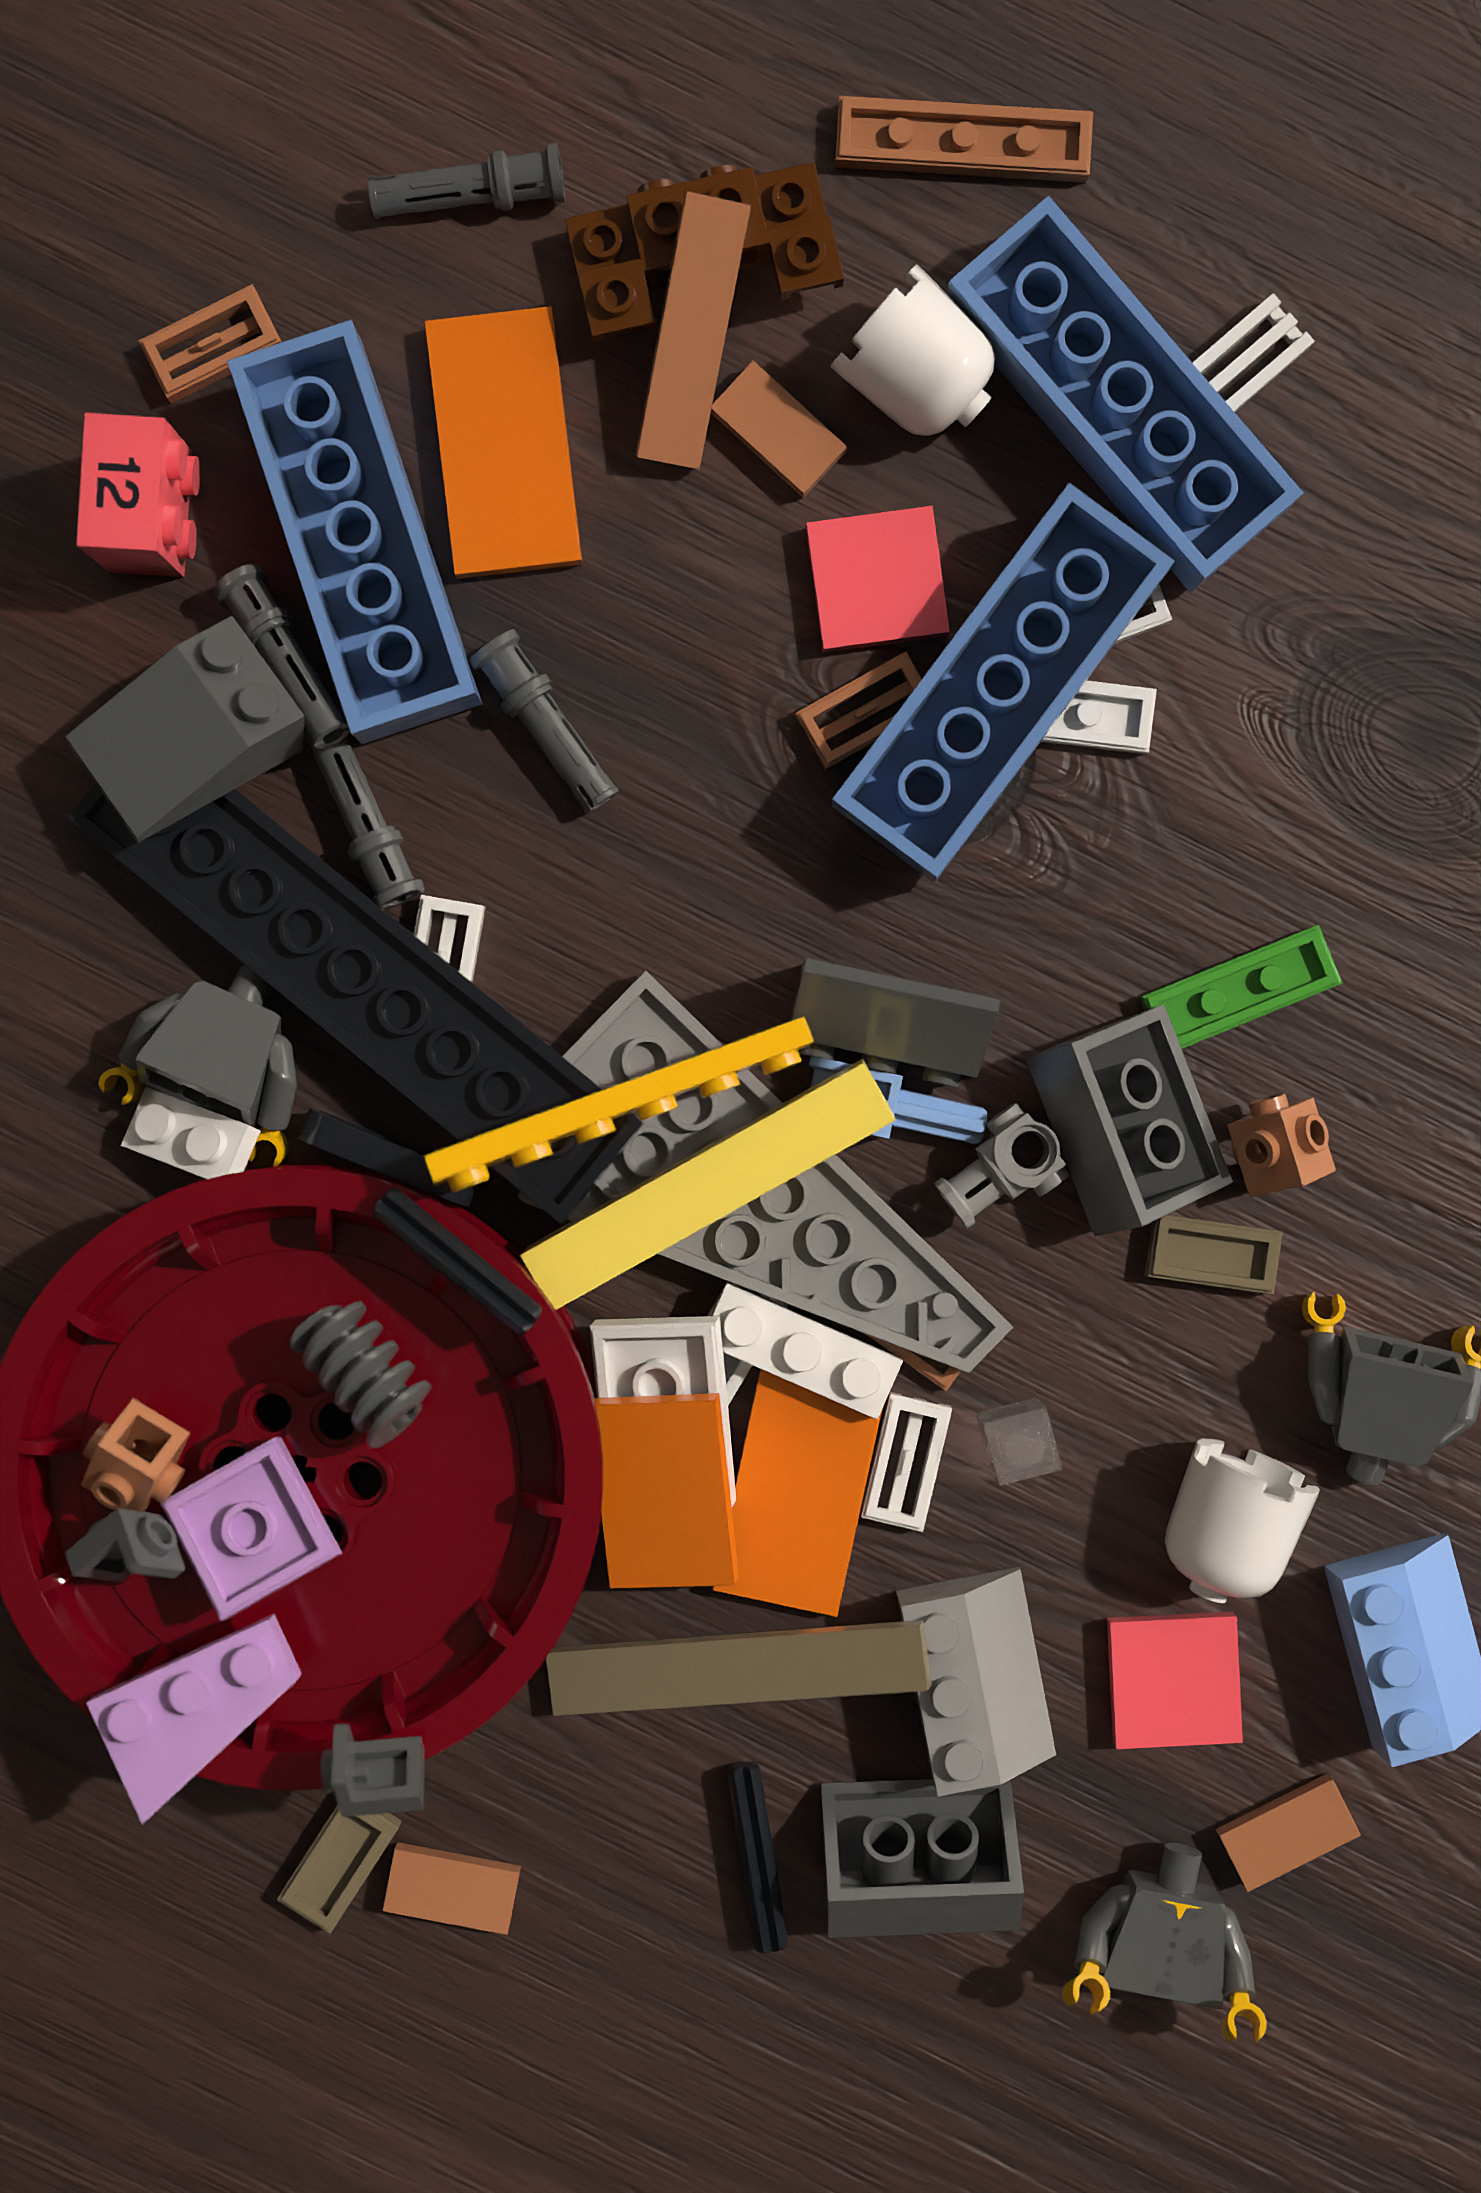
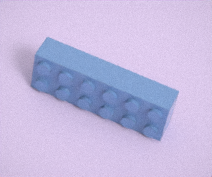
M1049 195L949 281L946 294L989 337L993 343L996 356L995 366L1138 533L1175 561L1170 570L1190 593L1287 511L1303 494V491Z
M352 320L227 360L351 734L361 744H365L482 705L363 343Z
M1069 483L834 796L832 808L931 882L935 883L1163 580L1175 561Z

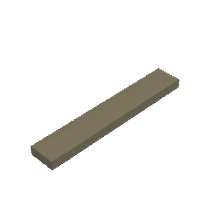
M923 1620L554 1647L546 1657L553 1716L928 1691L932 1685Z

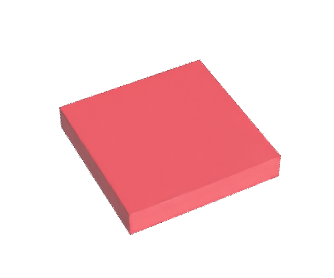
M933 506L806 523L823 653L948 636L950 629Z
M1233 1612L1107 1618L1113 1745L1116 1749L1243 1743L1237 1616Z

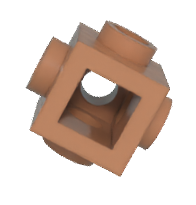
M1285 1093L1269 1096L1248 1104L1251 1115L1227 1124L1232 1139V1153L1235 1161L1241 1168L1250 1198L1305 1186L1336 1171L1328 1146L1329 1135L1327 1126L1318 1114L1314 1098L1288 1104Z
M133 1398L114 1424L111 1425L104 1421L87 1444L83 1456L91 1461L81 1485L93 1492L99 1502L114 1510L122 1508L144 1512L153 1499L164 1504L185 1472V1469L178 1466L177 1462L190 1433Z

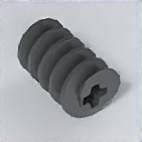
M361 1301L352 1303L345 1308H342L340 1305L328 1306L310 1316L296 1328L290 1338L289 1347L295 1353H304L303 1364L310 1372L320 1373L319 1384L324 1390L336 1392L335 1404L343 1412H353L351 1424L359 1432H369L367 1444L373 1449L382 1447L411 1425L422 1410L421 1402L427 1396L432 1386L426 1380L410 1387L404 1384L413 1373L415 1366L408 1360L391 1368L388 1363L396 1355L399 1346L393 1340L385 1342L376 1348L373 1346V1342L381 1334L383 1327L378 1321L370 1322L360 1328L356 1325L367 1310V1307Z

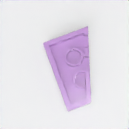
M275 1614L93 1696L87 1702L88 1708L142 1824L301 1676L302 1673Z

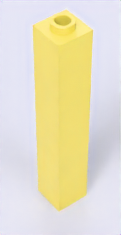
M861 1059L530 1244L520 1255L525 1263L523 1267L540 1286L557 1310L896 1121L895 1115L866 1063Z

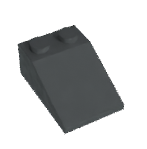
M231 616L176 645L66 736V743L135 841L139 843L302 752L305 716L236 620Z

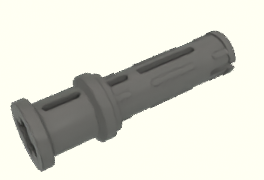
M557 142L547 143L545 151L508 156L503 149L494 150L493 154L487 155V162L431 168L378 177L375 175L368 176L369 199L373 216L376 220L387 216L436 211L491 202L494 203L495 208H501L502 211L512 210L515 202L553 198L556 204L566 203L563 169Z
M249 564L234 569L220 579L214 587L213 596L220 607L230 610L238 625L304 714V726L310 734L314 746L317 749H324L335 745L349 734L350 729L347 720L344 719L318 673L312 667L293 636L295 632V619L287 608L278 606L266 586L269 577L261 565Z
M511 629L483 646L468 662L474 671H483L501 696L503 701L500 707L506 715H510L512 719L518 717L529 730L540 749L573 792L587 815L609 801L619 790L602 770L593 754L558 708V705L550 695L553 690L550 685L552 683L547 674L539 675L518 646L520 636L515 629Z
M304 731V739L312 750L329 793L351 837L352 842L348 845L349 851L347 854L352 863H359L374 896L372 901L383 910H388L423 893L426 890L421 879H414L400 848V844L404 841L401 832L396 830L394 826H387L347 737L333 746L317 749L308 731ZM336 762H339L358 805L354 803ZM363 822H366V824H367V826H368V828H369V830H370L369 833H368V831H367V829H366V827H365V825H364ZM382 862L385 864V867L390 875L391 880L389 879Z

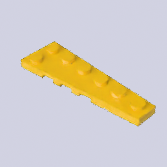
M802 1017L426 1155V1165L435 1187L448 1182L451 1193H455L489 1180L490 1176L486 1167L512 1158L516 1168L553 1154L550 1143L575 1135L577 1143L581 1144L616 1131L612 1120L637 1111L640 1121H644L676 1109L678 1105L675 1096L699 1088L702 1097L706 1098L738 1086L740 1082L736 1073L761 1065L764 1075H768L802 1062L798 1050L807 1047L814 1041L806 1019Z

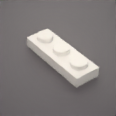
M726 1282L712 1316H720L724 1353L878 1420L903 1360L728 1282Z

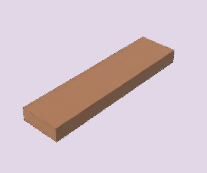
M839 96L835 167L1087 183L1090 175L1093 111Z
M688 191L684 193L635 455L639 458L700 469L751 205Z

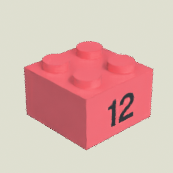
M85 413L77 546L108 572L184 577L185 559H193L195 556L196 526L193 520H188L189 495H197L200 488V462L197 456H192V450L165 418Z

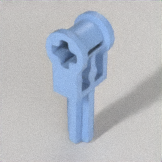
M811 1056L809 1066L814 1069L811 1087L852 1064ZM869 1069L893 1111L896 1120L871 1135L889 1138L891 1128L894 1126L970 1144L980 1143L987 1124V1111L983 1107L900 1089L903 1076Z

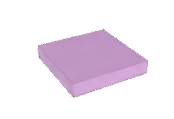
M274 1437L169 1497L164 1504L160 1503L221 1621L234 1616L342 1554L281 1437Z

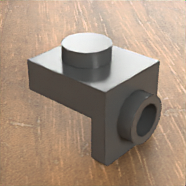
M117 1508L108 1517L94 1523L89 1528L88 1534L65 1552L73 1576L122 1582L132 1573L175 1578L185 1570L177 1547L176 1534L170 1526L167 1516Z
M349 1723L334 1725L333 1749L323 1750L321 1773L323 1788L325 1792L334 1791L342 1817L423 1810L425 1749L421 1736L354 1742Z

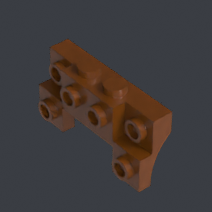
M815 162L754 175L753 167L737 170V167L734 165H719L702 172L700 179L675 184L671 179H658L647 182L637 189L638 193L626 195L627 204L565 218L593 343L603 341V336L646 327V331L656 329L648 291L667 286L685 191L751 205L739 270L768 264L770 255L781 301L790 299L792 293L832 284L834 289L844 285V274L831 217L827 216Z

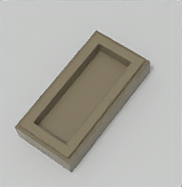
M1165 1215L1152 1222L1145 1275L1148 1277L1274 1294L1283 1232Z
M337 1805L277 1900L331 1934L397 1832L402 1821L390 1813L342 1817L339 1805Z

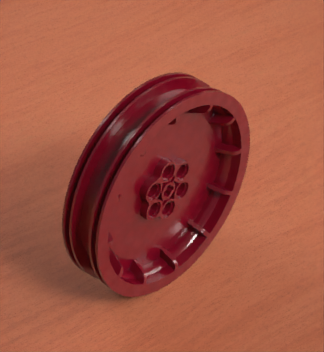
M335 1164L269 1166L221 1175L192 1183L143 1204L118 1219L82 1247L56 1273L39 1294L14 1334L0 1365V1593L17 1630L29 1650L62 1692L86 1715L94 1720L87 1705V1702L93 1696L275 1614L302 1674L293 1685L195 1775L225 1784L268 1790L324 1789L321 1773L323 1750L333 1749L335 1724L349 1723L354 1742L421 1736L426 1760L459 1742L501 1710L524 1687L542 1665L557 1643L574 1611L590 1570L602 1524L601 1511L604 1485L602 1438L594 1398H597L592 1360L577 1325L566 1306L564 1305L556 1310L540 1286L523 1267L525 1263L520 1256L523 1251L493 1224L466 1206L443 1199L372 1169ZM393 1188L402 1191L537 1302L542 1308V1313L529 1331L522 1336L514 1334L373 1217L372 1211L382 1196ZM361 1301L367 1307V1310L356 1325L360 1328L370 1322L378 1321L383 1327L381 1334L373 1342V1346L376 1348L392 1340L399 1346L396 1355L388 1363L391 1368L408 1360L415 1366L413 1373L404 1384L410 1387L426 1380L432 1386L427 1396L421 1402L422 1410L411 1425L382 1447L373 1449L367 1444L369 1432H359L357 1429H354V1431L349 1433H339L330 1427L326 1419V1408L329 1403L335 1402L336 1392L324 1390L319 1384L320 1373L310 1372L303 1364L304 1353H295L289 1347L290 1338L296 1328L310 1316L328 1306L340 1305L342 1308H345L352 1303ZM267 1394L280 1395L289 1403L292 1414L287 1425H275L264 1416L262 1403ZM134 1398L190 1433L177 1462V1465L185 1469V1472L170 1495L171 1497L224 1467L223 1455L227 1447L237 1446L243 1448L248 1453L274 1437H281L293 1461L300 1455L308 1458L306 1467H315L316 1473L305 1484L321 1514L332 1515L341 1524L343 1536L342 1540L337 1542L342 1554L222 1621L177 1535V1547L185 1570L175 1578L132 1573L124 1581L119 1582L73 1576L65 1552L87 1535L89 1528L94 1523L108 1517L115 1511L99 1502L93 1492L81 1485L91 1461L83 1456V1452L100 1425L104 1421L113 1425ZM357 1462H368L377 1467L382 1476L381 1488L374 1492L360 1490L351 1478L352 1465ZM155 1499L151 1501L144 1511L167 1516L160 1502Z

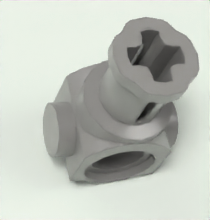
M1017 1102L1001 1111L986 1124L991 1134L985 1142L975 1148L978 1156L977 1160L947 1181L940 1178L934 1183L948 1206L967 1229L975 1224L974 1216L1004 1194L1011 1199H1015L1028 1188H1033L1038 1197L1055 1188L1069 1176L1068 1171L1064 1167L1066 1164L1060 1157V1143L1055 1133L1048 1126L1033 1121L1028 1113L1023 1112ZM1026 1131L1034 1132L1040 1137L1043 1144L1041 1159L1033 1166L1020 1167L1012 1156L1013 1142L1021 1133ZM987 1178V1181L984 1184L979 1186L977 1189H975L973 1192H971L969 1195L965 1197L967 1192H969L971 1189L976 1187L978 1184H980Z

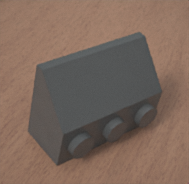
M806 958L801 966L790 1022L805 1017L814 1041L807 1047L798 1050L799 1054L834 1060L836 1050H844L862 1054L861 1059L864 1060L869 1069L897 1074L900 1062L923 1067L921 1080L959 1087L961 1076L978 1077L998 1014L1000 999Z
M1164 1004L1069 1039L1025 1058L1053 1131L1060 1143V1149L1094 1236L1142 1227L1233 1183Z
M932 1779L821 1784L828 1938L1020 1930L1024 1887L1011 1780L1001 1785L940 1797L937 1796Z

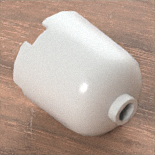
M916 264L905 278L913 289L905 297L895 288L853 337L852 343L860 349L858 354L851 361L841 352L830 367L902 428L915 435L930 436L942 432L956 419L964 427H967L992 397L983 388L994 371L996 356L993 343L986 333Z
M1202 1438L1196 1442L1167 1526L1165 1545L1168 1556L1175 1567L1192 1580L1189 1588L1205 1599L1217 1603H1225L1228 1596L1236 1598L1262 1596L1270 1591L1283 1575L1320 1489L1317 1486L1311 1485L1301 1488L1305 1475L1264 1454L1250 1449L1246 1459L1242 1460L1221 1453L1225 1442Z

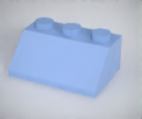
M1442 1533L1324 1565L1372 1748L1391 1767L1454 1751L1481 1730V1656L1448 1534Z

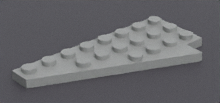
M645 971L563 1057L602 1089L606 1090L723 1047V1045L663 986ZM748 1069L736 1073L740 1085L715 1095L703 1098L700 1089L696 1088L675 1096L678 1108L644 1120L645 1124L567 1219L574 1221L779 1106L782 1102ZM637 1111L633 1112L639 1118ZM836 1154L657 1253L968 1373L1013 1328L993 1306ZM520 1191L517 1195L522 1202L542 1209L523 1192Z

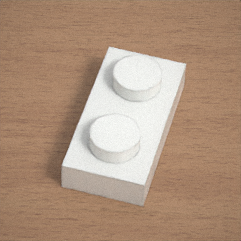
M145 1087L121 1146L202 1178L210 1179L244 1171L260 1130Z

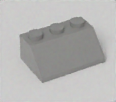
M1015 1567L897 1590L896 1596L901 1622L924 1621L932 1685L928 1691H917L915 1694L931 1777L937 1796L1001 1785L1054 1757L1056 1751L1021 1569Z

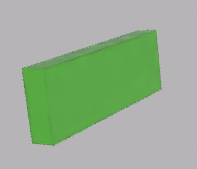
M1315 925L1140 996L1139 999L1144 1011L1156 1006L1165 1005L1181 1049L1338 986L1342 984V981L1320 926Z

